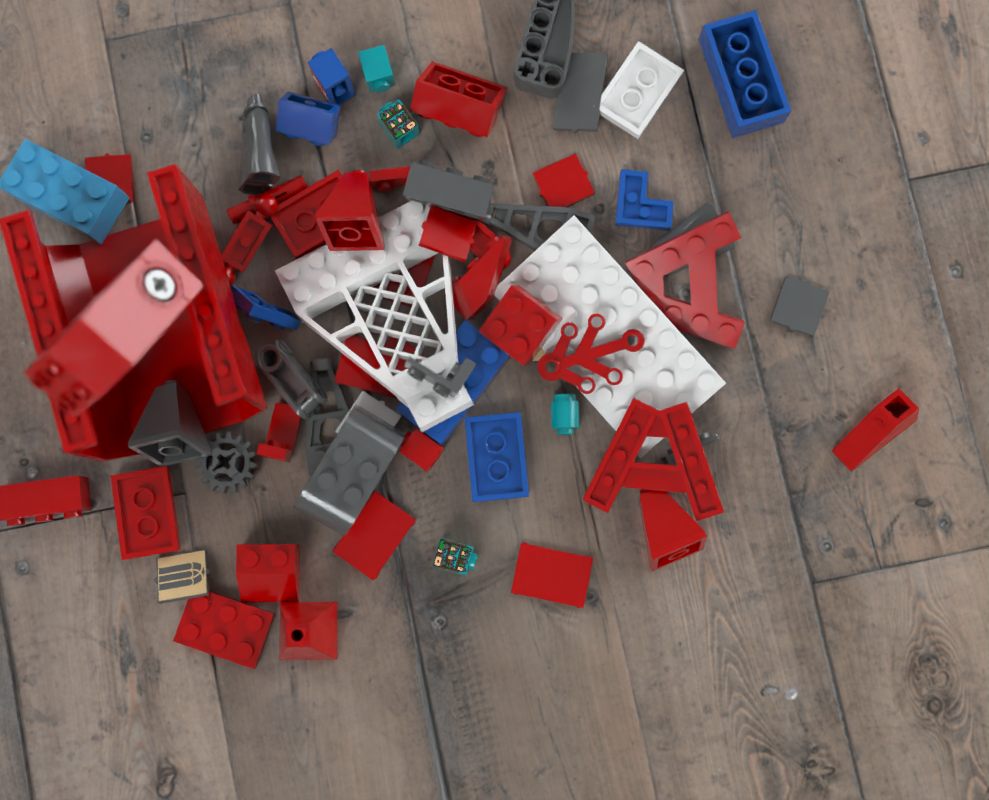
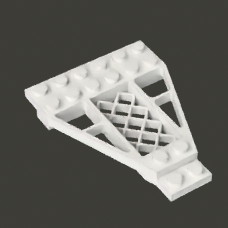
M410 201L379 217L385 245L384 250L329 251L326 244L275 270L301 322L309 326L397 396L398 400L410 409L421 432L474 404L464 385L454 398L450 395L448 398H445L432 389L434 385L425 379L420 382L407 373L408 369L404 371L395 370L399 358L407 360L409 357H412L450 382L451 379L447 375L454 364L458 362L450 257L443 255L444 276L421 288L415 285L407 270L438 254L418 246L423 232L421 225L424 221L426 222L430 209L429 205ZM389 281L401 283L397 293L386 291ZM380 284L379 289L373 288L374 286ZM407 285L414 297L404 295ZM444 288L448 318L447 334H442L425 303V299L428 296ZM365 293L376 295L372 306L361 304ZM383 297L394 300L391 310L379 308ZM345 301L348 302L355 316L354 323L333 334L328 333L312 320L317 315ZM401 302L413 304L409 315L397 312ZM419 306L423 311L426 319L416 317V313L418 311ZM358 310L369 313L366 322H364ZM376 314L387 317L384 328L372 325ZM394 319L406 321L402 332L390 330ZM413 323L425 326L421 337L409 334ZM431 328L434 331L438 341L428 339V335ZM359 332L364 333L380 364V369L371 367L342 344L341 341ZM370 332L381 334L377 345ZM388 336L399 339L395 350L384 347ZM406 341L418 343L414 355L402 352ZM424 346L437 348L435 355L429 358L422 357L421 354ZM381 354L392 356L389 367Z

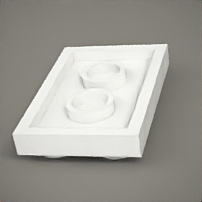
M638 41L603 92L600 103V115L639 139L683 75L684 70Z

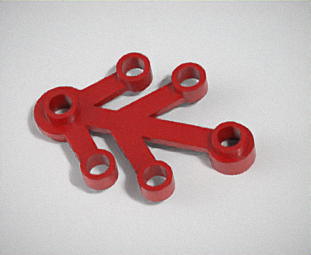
M595 313L588 319L589 326L576 352L563 357L571 339L576 338L579 332L578 327L574 323H565L561 327V337L553 353H547L539 359L537 365L538 373L547 381H556L562 378L577 386L582 393L590 394L596 388L595 380L591 377L583 378L567 369L580 365L606 378L610 385H618L623 380L622 371L617 368H609L594 359L624 349L630 352H637L645 344L644 335L639 330L630 329L623 334L621 339L591 348L599 330H602L606 324L605 318L601 314ZM594 317L602 319V325L598 328L592 326V319ZM567 326H573L575 329V333L571 337L565 335V328ZM631 335L638 337V344L635 346H630L627 342L628 337ZM550 361L556 364V370L552 373L546 369V365ZM612 371H616L620 375L617 382H612L609 379V374ZM584 380L592 382L591 390L586 391L582 388Z

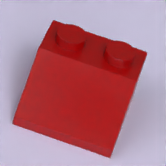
M236 544V577L241 602H299L300 544Z

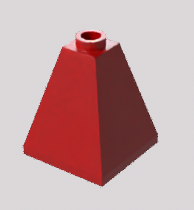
M353 170L352 172L344 173L315 214L316 222L329 251L384 250L385 245L376 203L367 172Z
M647 489L639 491V504L651 572L704 549L707 539L705 531L666 491Z
M338 601L280 602L279 660H337Z

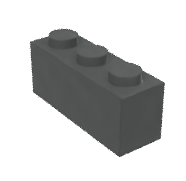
M419 160V164L411 163L403 192L405 199L429 206L432 205L479 220H486L494 191V185L489 183L490 179L479 175H474L473 179L462 176V171L447 167L446 171L435 168L436 164L425 160Z

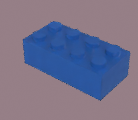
M754 10L704 25L698 40L732 138L783 124L792 111L757 11Z
M464 320L456 331L458 363L462 364L465 358L476 363L463 384L475 405L509 361L510 355ZM401 402L395 409L397 413L420 430L410 409ZM473 406L423 431V433L443 447Z

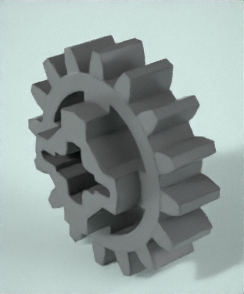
M227 432L226 438L221 433H216V441L207 438L211 448V455L213 456L212 465L209 467L211 456L195 459L196 462L201 463V467L195 470L196 473L205 475L201 482L204 484L211 482L209 489L215 491L220 486V493L223 494L227 493L228 487L234 493L238 492L239 484L245 488L248 487L247 477L253 479L256 477L251 473V469L259 467L258 464L252 462V459L258 455L256 452H249L253 444L251 442L243 444L244 437L238 435L234 440L232 432ZM225 444H232L237 447L232 448L230 451H227L221 446ZM225 457L231 459L229 461L231 465L229 469L222 467L225 464L223 460ZM245 458V465L242 471L241 461ZM223 475H228L233 480L228 482L219 481L217 478H221Z

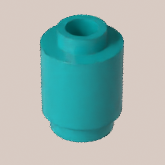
M575 394L553 395V402H551V429L557 430V435H574V430L580 429L579 402L576 401Z

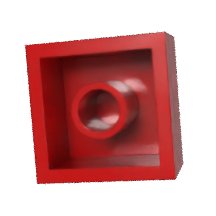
M511 285L478 332L524 366L533 361L563 318L520 285Z

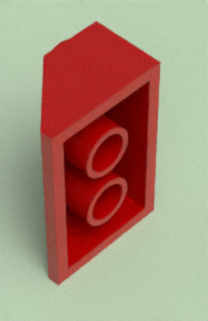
M432 61L416 81L410 111L417 113L424 119H434L443 122L447 127H458L469 131L473 136L487 138L495 125L508 87Z

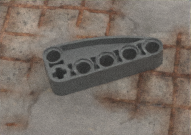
M534 0L514 66V84L519 90L551 99L557 98L562 92L573 44L574 0H554L551 3H546L543 0ZM537 22H544L547 26L539 28L535 24ZM534 46L539 48L540 51L531 53L527 49ZM525 72L529 73L527 77H523ZM553 78L559 83L553 86L547 84L546 80Z

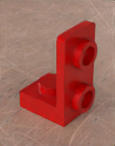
M279 402L275 403L265 444L259 443L257 455L287 463L291 462L302 417L290 405Z

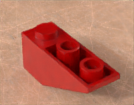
M497 236L486 246L488 251L481 258L478 256L468 264L467 269L469 271L462 278L458 276L452 281L454 308L466 320L475 319L493 301L512 242L510 237L502 236L499 238Z
M898 388L880 402L832 450V453L850 472L854 471L915 423L918 419L919 407Z

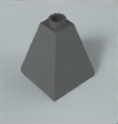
M176 380L165 381L162 386L156 387L128 441V447L160 467L211 456V448L189 392Z

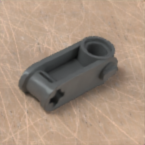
M277 340L273 344L262 346L256 355L258 368L271 381L291 408L300 417L308 420L311 417V412L319 404H324L328 401L327 395L295 357L294 352L285 341L280 342ZM277 354L278 360L277 363L274 365L273 358L274 355Z

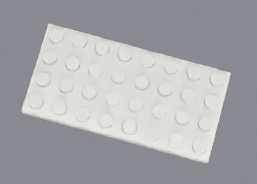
M575 216L571 217L496 288L494 295L500 301L511 285H520L563 318L542 347L546 353H553L561 337V327L565 323L570 322L578 327L579 332L576 338L571 339L563 357L574 354L589 326V317L595 313L601 314L605 318L606 324L602 330H599L591 348L621 339L623 334L630 329L642 332L645 344L641 350L630 352L624 349L594 359L609 368H617L622 371L623 380L618 385H610L606 378L580 365L567 368L583 378L591 377L595 380V390L590 394H582L615 431H617L633 398L658 410L688 402L691 413H693L726 384ZM600 317L592 319L593 327L598 328L602 325ZM567 326L565 328V335L568 337L574 335V327ZM636 335L629 336L628 344L630 346L637 345L638 337ZM612 371L609 374V379L612 382H617L620 378L619 373L616 371ZM584 380L582 388L586 391L591 390L592 382ZM647 436L638 454L639 458H642L663 438Z

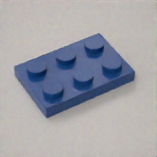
M521 412L464 417L472 502L529 497Z

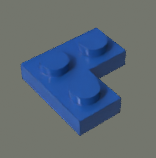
M621 169L615 226L670 231L674 201L646 199L648 172Z
M231 285L236 306L238 309L246 312L245 316L259 323H261L262 319L269 321L271 326L280 330H285L286 327L297 330L301 320L290 310L266 303L256 293Z

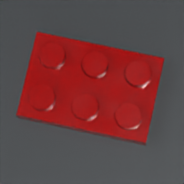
M339 169L278 204L277 212L270 216L296 260L326 243L316 222L315 214L341 179L342 174Z
M162 466L110 475L121 559L129 560L181 551L170 467Z
M209 591L208 596L188 599L173 642L251 669H256L276 613Z

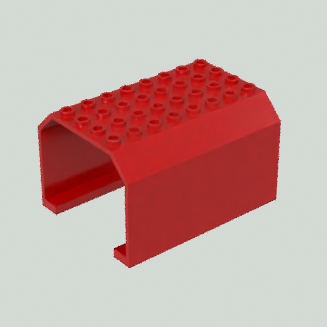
M177 164L147 172L160 219L107 235L102 245L91 240L74 245L46 246L41 243L31 211L25 210L0 218V227L37 356L108 283L155 240L204 285L138 361L107 392L85 410L81 411L76 417L62 411L56 405L55 400L48 395L64 453L100 462L141 455L128 447V441L155 388L162 386L168 380L179 381L181 386L189 392L205 434L247 421L268 409L204 197Z

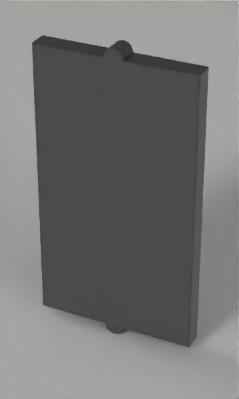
M587 50L583 51V53H571L564 88L557 96L553 123L554 130L573 131L575 134L578 131H598L600 103L608 61L607 53H588Z

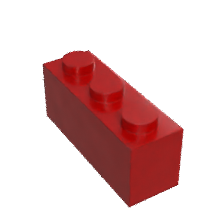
M77 475L0 486V521L7 522V526L24 525L25 519L35 518V522L53 521L54 515L64 514V519L82 517V512L91 511L89 478Z

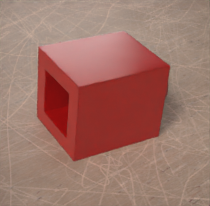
M416 428L412 433L410 431L406 432L400 445L401 449L399 450L403 456L427 473H429L444 452L443 447Z

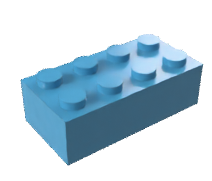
M24 139L0 178V189L10 197L101 245L130 198L117 185L27 139Z

